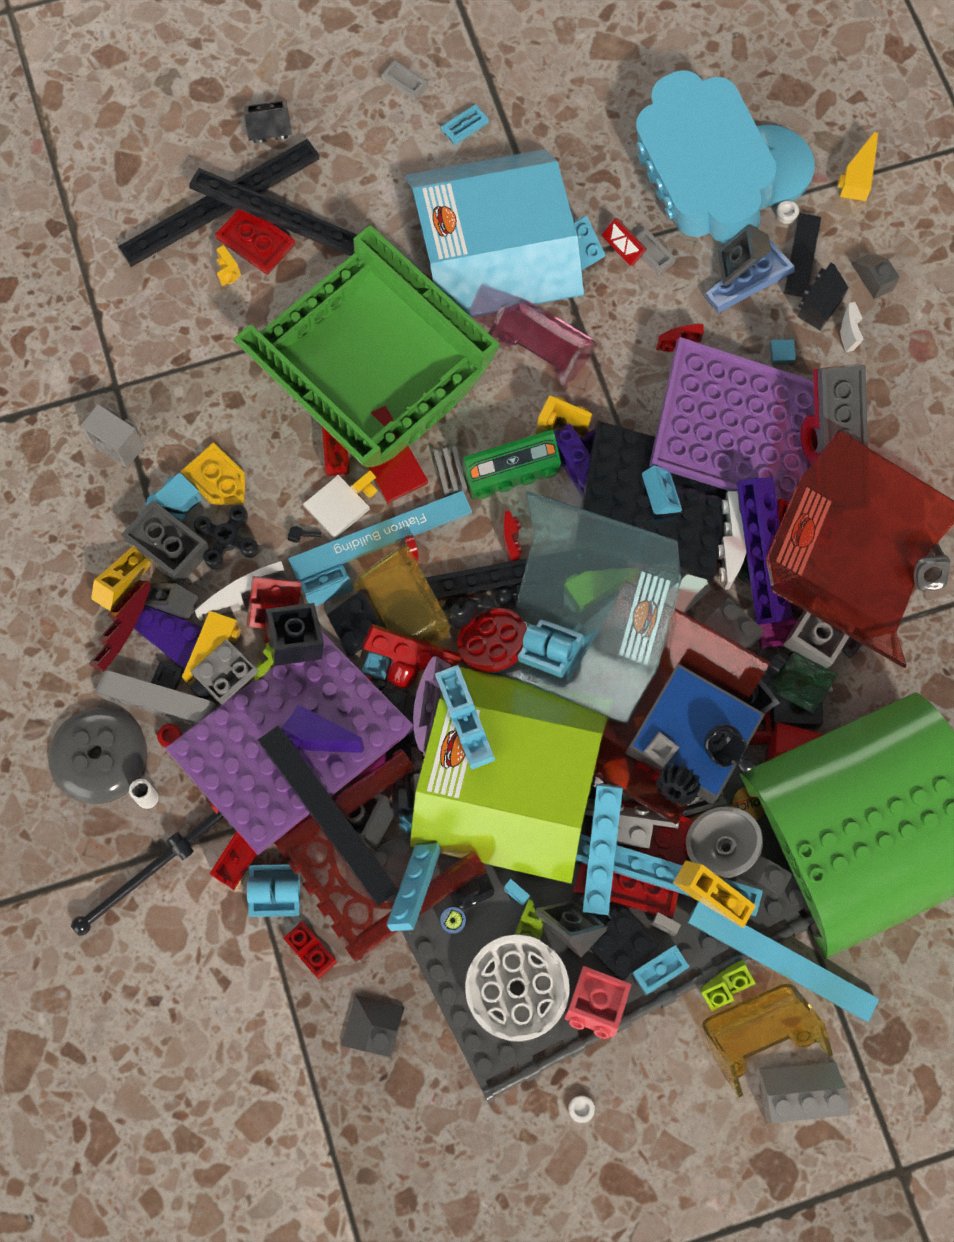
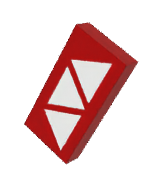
M615 218L601 235L630 266H634L647 250L619 218Z

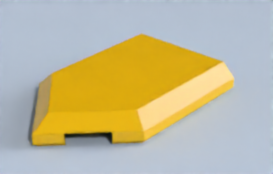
M214 442L179 472L210 504H244L245 472Z

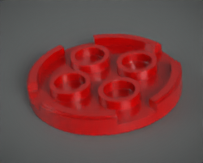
M493 608L489 612L473 618L469 625L461 628L457 638L461 659L469 668L484 673L497 672L510 667L518 661V655L523 648V638L527 630L524 621L517 613L504 608Z

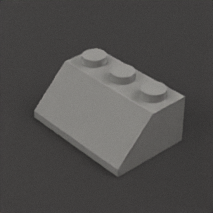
M836 1062L759 1070L766 1123L850 1115L846 1087Z

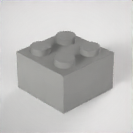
M97 404L80 425L92 446L125 468H128L144 448L140 440L141 436L136 431L137 427L128 419L124 421L120 419L118 414L110 407L103 408Z
M814 599L805 607L783 646L821 671H825L833 665L854 630L855 625Z

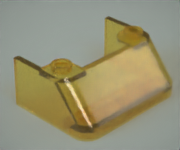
M791 984L776 986L711 1015L702 1023L705 1036L722 1074L738 1098L743 1096L738 1078L747 1071L748 1067L745 1059L790 1039L798 1047H808L817 1042L828 1057L833 1055L825 1023L798 989Z

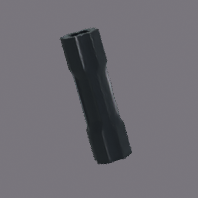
M401 740L389 750L394 782V791L392 793L393 815L405 817L414 813V793L411 789L410 766L412 763L411 744Z

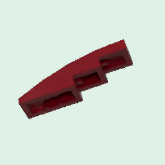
M139 580L108 614L114 622L98 639L104 647L89 663L95 670L104 672L126 643L144 608L151 586L149 581Z

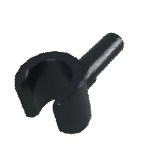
M293 526L290 528L287 539L290 542L299 543L301 536L321 537L322 532L306 531L298 526Z

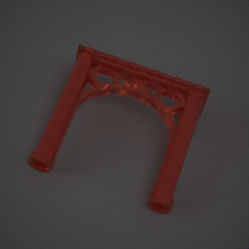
M401 748L392 754V758L332 798L345 817L415 769ZM309 814L274 843L285 858L290 856L292 860L288 864L296 875L302 874L306 880L302 885L310 896L313 894L317 896L320 902L316 905L324 917L329 915L333 920L334 924L331 925V928L337 937L341 938L344 936L349 944L345 947L349 955L355 962L360 960L364 965L368 962L366 959L370 957L368 954L370 951L398 932L390 931L387 926L391 912L372 924L374 921V909L392 910L394 902H383L377 907L371 899L357 893L345 881L336 862L334 847L329 840L315 837L322 830ZM314 843L327 847V857L321 863L312 862L308 856V848ZM302 846L300 854L297 848ZM473 850L430 881L419 916L474 877H480L487 872L486 867ZM330 864L331 869L327 870L329 879L323 887L311 868L322 870ZM336 879L342 887L334 886ZM341 894L345 898L350 895L353 899H349L344 904L343 914H341L329 897L330 895ZM359 903L368 907V919L365 923L355 924L349 916V909L352 905ZM352 929L362 932L356 936Z

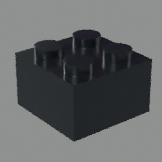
M315 603L266 609L265 627L274 666L323 658L324 641Z

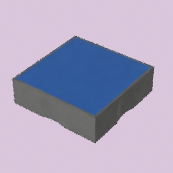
M677 664L627 749L626 754L654 771L661 773L663 768L643 753L655 736L661 732L679 746V749L666 765H672L675 762L679 766L685 764L687 769H694L693 774L700 776L699 783L701 784L697 796L713 804L718 799L737 764L729 767H720L707 756L704 749V739L707 733L715 726L729 724L738 729L748 746L765 714Z

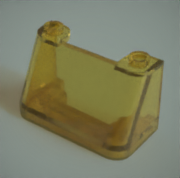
M407 544L396 548L355 576L356 582L353 585L358 592L361 589L367 590L387 629L433 645L450 637L448 620Z

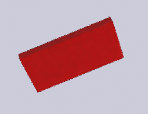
M386 406L370 412L384 427L391 421L394 422ZM394 433L396 440L400 438L397 433ZM406 446L391 460L378 466L367 467L368 471L370 470L375 475L374 482L387 504L428 484V479L409 446Z

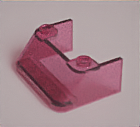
M524 299L502 305L488 332L493 338H499L501 344L508 347L519 344L555 366L556 377L560 379L559 383L562 385L575 379L597 346V343L590 337Z

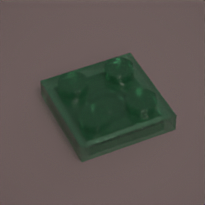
M794 652L775 679L774 684L778 695L815 713L838 674Z

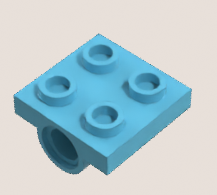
M582 216L574 221L578 237L581 271L606 256L587 216Z
M540 619L537 626L532 624L526 630L523 638V648L518 655V660L562 678L585 641L584 635Z
M300 864L249 865V878L247 881L249 917L300 916Z

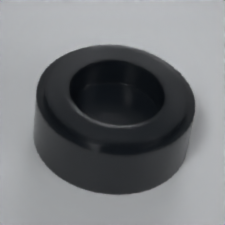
M195 677L188 683V686L199 698L207 699L211 696Z

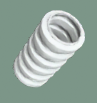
M137 779L130 785V796L142 808L149 809L158 803L159 795L147 780ZM148 790L145 796L140 797L142 792Z

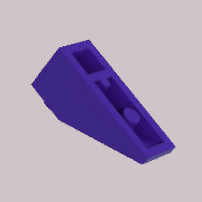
M300 705L296 707L282 727V731L295 748L300 747L306 751L362 753L364 750L361 737Z

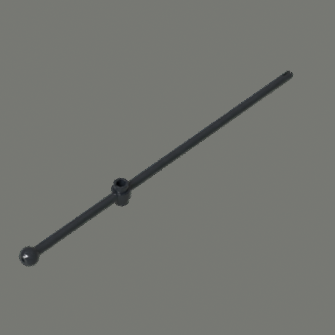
M381 679L374 685L381 691L386 687L387 683ZM214 812L187 835L182 837L179 832L173 834L167 840L170 848L85 917L78 916L73 919L71 927L78 936L86 935L94 921L175 856H179L182 861L194 852L190 846L191 843L224 818V816L220 812L217 814Z

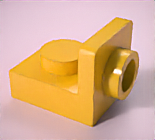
M222 245L216 249L219 257L216 261L222 269L217 272L220 284L225 286L235 282L241 276V273L234 258L226 247Z

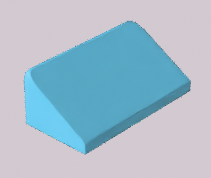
M656 465L644 471L642 477L654 514L681 512V504L671 473Z
M342 564L301 581V590L307 603H315V606L353 590L350 578Z

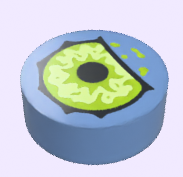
M447 908L441 915V926L447 933H459L466 924L465 914L459 908Z

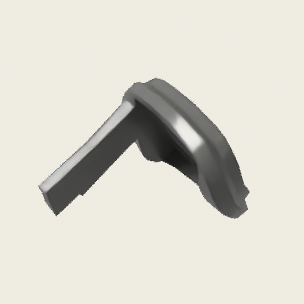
M935 541L933 546L935 556L921 557L916 561L914 582L917 590H937L947 585L951 561L942 551L938 541ZM938 567L941 569L940 576L932 581L924 579V573L929 568Z

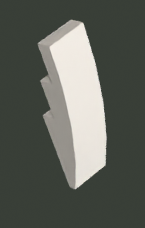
M279 561L257 569L215 593L195 610L199 622L206 620L209 611L224 615L246 608L243 599L250 597L252 577L285 578L286 575L282 562Z

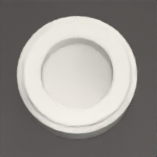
M792 201L781 202L776 210V218L784 224L793 223L799 214L798 206Z
M582 1095L573 1098L568 1107L569 1115L574 1121L579 1123L589 1121L595 1113L593 1101L589 1097Z

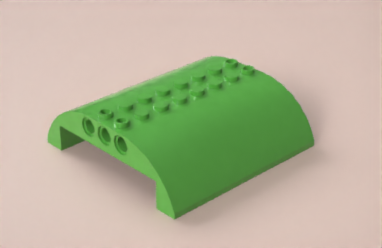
M369 225L353 238L355 253L262 331L259 332L250 324L233 339L363 466L374 467L391 460L406 446L412 445L454 408L472 389L490 365L499 348V343L376 229ZM386 406L394 422L391 421L384 427L370 412ZM394 433H397L400 438L396 440Z
M914 692L753 767L747 773L743 772L740 774L749 796L759 798L820 933L813 936L824 959H828L954 897V731L931 702L919 693Z

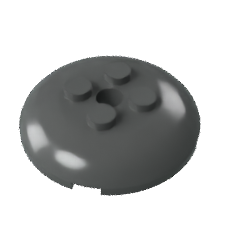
M105 707L86 709L68 718L53 736L48 754L50 773L57 786L72 799L87 804L112 802L124 796L132 782L142 777L147 763V743L139 726L123 712ZM97 748L102 749L100 757L96 759L91 758L90 755Z

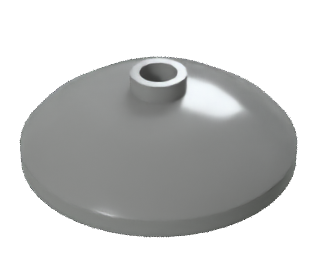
M717 807L704 812L692 823L686 837V849L691 862L703 864L719 878L735 877L750 869L758 860L763 846L762 832L756 820L749 813L735 807ZM726 847L731 848V850L728 852L723 851Z

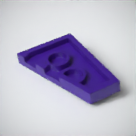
M144 605L134 630L185 670L203 627Z

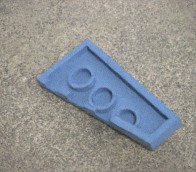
M770 239L771 252L727 286L723 284V280H720L706 292V300L718 313L794 273V265Z

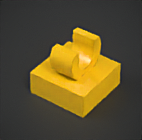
M369 470L350 487L356 493L362 490L370 498L377 492V489L370 483L376 477Z

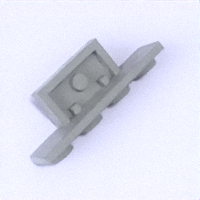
M588 799L585 815L594 816V799ZM621 804L617 844L649 848L653 825L678 828V815L669 810L656 812L649 811L648 808L643 806L629 808Z

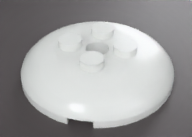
M508 935L484 946L472 961L466 976V999L473 1017L487 1032L504 1040L527 1041L545 1034L561 1018L569 998L568 974L558 954L540 940L525 935ZM518 981L523 984L524 992L521 995L517 996L511 993L510 984L512 982Z

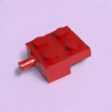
M253 576L247 625L249 627L266 629V609L299 605L302 582ZM267 632L265 633L264 643L269 642Z

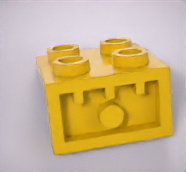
M549 395L538 417L536 434L554 430L556 423L562 426L570 423L576 432L585 435L589 432L592 413L582 406L576 407L569 404L561 397Z

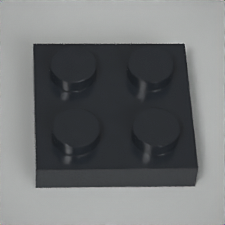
M361 589L327 614L348 656H353L363 649V642L372 624L387 629L366 589Z

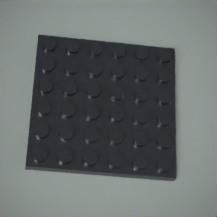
M597 421L575 543L712 581L716 573L718 545L723 518L721 503L722 500H725L726 490L671 473L682 511L654 514L642 473L651 468L649 464L655 437Z

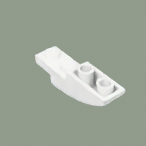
M737 491L727 492L725 500H722L721 503L722 512L726 514L727 522H724L725 536L722 538L720 545H718L717 558L722 561V567L719 568L720 582H724V589H730L746 555Z

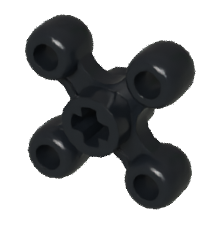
M235 505L230 509L227 523L215 525L206 516H200L194 521V530L199 536H210L215 540L214 547L204 555V562L210 569L215 570L223 565V557L226 551L238 549L246 558H253L258 554L259 545L257 541L250 537L242 538L238 534L239 527L248 520V512L242 505ZM229 535V538L224 540L223 536Z

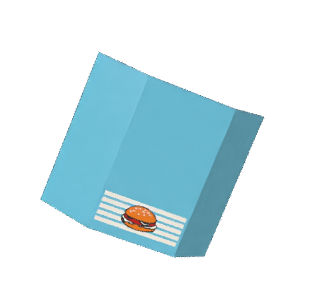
M546 149L405 175L414 194L433 283L470 317L584 295L578 237L558 161Z

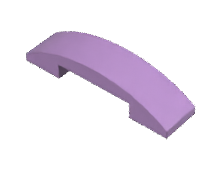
M437 656L431 658L422 675L416 693L413 712L416 743L419 750L425 754L438 707L440 686L435 673L451 667L450 664Z

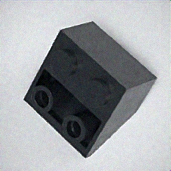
M830 263L826 269H820L815 277L816 281L813 285L810 284L803 294V299L798 305L801 308L798 318L821 331L840 305L849 289L833 263Z

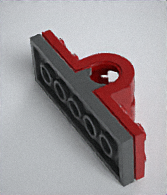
M853 364L813 369L815 414L807 415L804 419L800 438L806 459L811 463L817 464L818 495H820L818 505L823 497L825 501L821 512H823L827 500L830 501V505L826 513L869 508L866 365Z

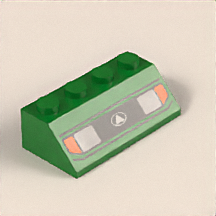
M553 429L463 457V474L472 500L476 498L485 499L498 491L507 492L520 484L524 486L530 485L536 479L543 477L545 479L552 478L560 472L561 466Z

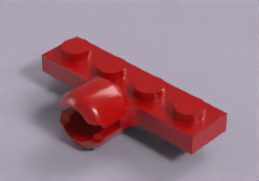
M374 624L371 625L362 645L365 650L392 659L386 672L387 678L391 683L402 688H409L413 685L418 672L426 669L432 657L437 656L450 664L451 667L458 665L462 658L457 652Z

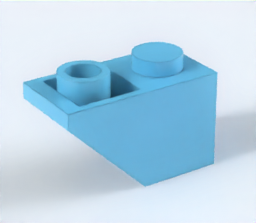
M178 473L176 476L170 477L161 490L152 493L148 497L145 506L147 507L154 500L168 512L186 515L202 500L199 491L181 473Z

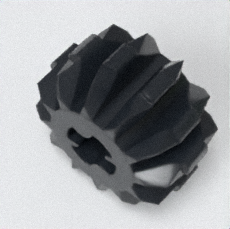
M674 762L672 765H666L659 774L656 782L658 786L657 792L664 795L663 800L669 799L672 805L677 802L683 807L685 803L691 804L698 795L701 786L699 783L700 776L693 774L694 769H687L685 764L679 766Z

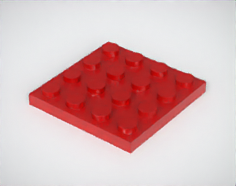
M621 801L624 807L634 808L635 806H640ZM648 808L649 811L659 812V810ZM678 815V828L653 825L649 848L617 843L616 845L683 866L688 854L686 849L687 833L695 820ZM593 816L591 818L589 831L587 835L589 837H591L592 834ZM580 863L573 893L585 896L588 864ZM613 872L610 903L655 915L659 912L670 919L673 918L678 892Z

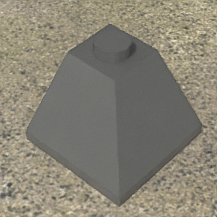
M748 224L718 250L724 285L727 286L771 252L768 234Z
M355 995L342 1046L392 1059L405 1008Z

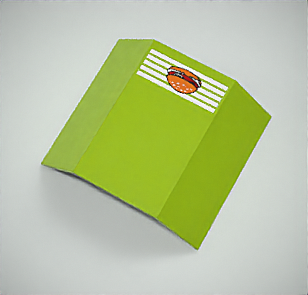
M460 668L495 761L471 770L442 694L439 699L416 789L410 847L438 843L441 848L440 854L572 884L583 818L602 735L613 700Z

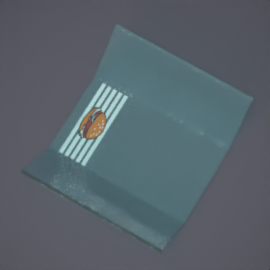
M526 491L534 536L515 613L522 618L527 629L532 624L537 626L540 619L583 634L585 641L562 678L519 662V660L510 667L495 673L627 723L654 677L660 661L682 582L678 541Z

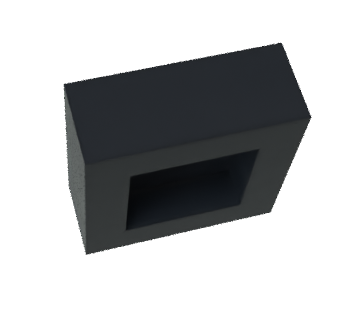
M160 661L151 683L176 690L184 670Z

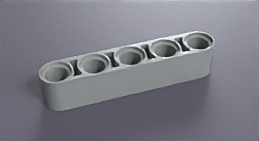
M108 670L102 673L95 692L96 695L104 699L191 725L198 724L211 714L216 707V704L209 700Z

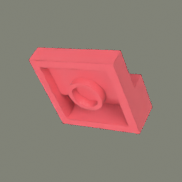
M583 966L565 1019L570 1021L569 1024L576 1029L587 1027L594 1030V1034L597 1037L607 1039L610 1036L614 1038L619 1028L632 984Z

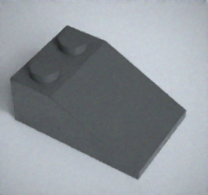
M154 500L121 534L128 543L160 572L178 585H181L204 560L205 553L210 550L204 539Z
M728 598L707 618L675 655L698 676L714 684L758 643L764 629Z
M347 783L332 795L331 798L367 848L376 852L394 816L392 802L385 795ZM310 814L305 817L304 820L319 827Z

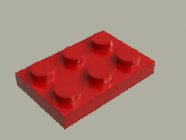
M239 209L215 233L218 241L266 275L296 245L295 239L272 223Z

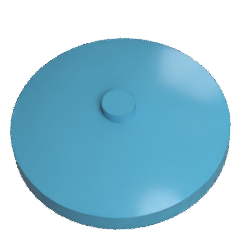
M776 125L757 126L777 165V173L774 180L776 187L775 196L768 206H778L783 201L796 200L807 190L814 174L815 163L810 147L802 137L787 128Z

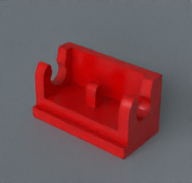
M322 427L327 476L350 474L348 451Z
M236 831L209 874L225 886L235 890L257 854Z

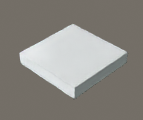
M339 475L303 504L304 508L334 539L370 510L369 506Z

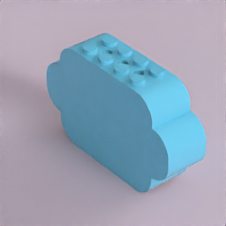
M685 70L676 71L661 78L653 87L652 104L645 107L637 117L638 142L636 144L639 150L637 154L642 166L646 165L648 179L651 184L655 183L657 197L660 202L664 201L666 205L664 209L668 219H673L678 230L687 236L701 237L710 233L716 241L726 244L748 224L758 229L761 218L760 210L766 208L775 196L776 187L774 180L777 173V165L736 86L728 79L722 77H712L702 81L697 74Z

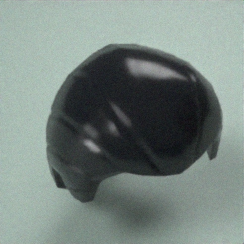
M489 595L484 596L480 600L460 597L456 603H453L452 599L448 598L445 604L438 608V614L447 625L454 628H463L471 623L477 610L491 609L495 607V603Z
M723 724L709 730L704 739V749L707 756L720 767H729L737 764L744 773H747L754 766L753 761L743 755L747 745L737 728L729 724Z

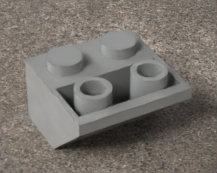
M226 639L191 671V674L215 700L223 705L259 671Z

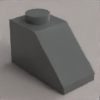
M873 253L867 254L851 263L873 299L893 291L900 278L888 259Z
M151 583L145 606L178 618H190V615L196 608L198 596L178 584Z

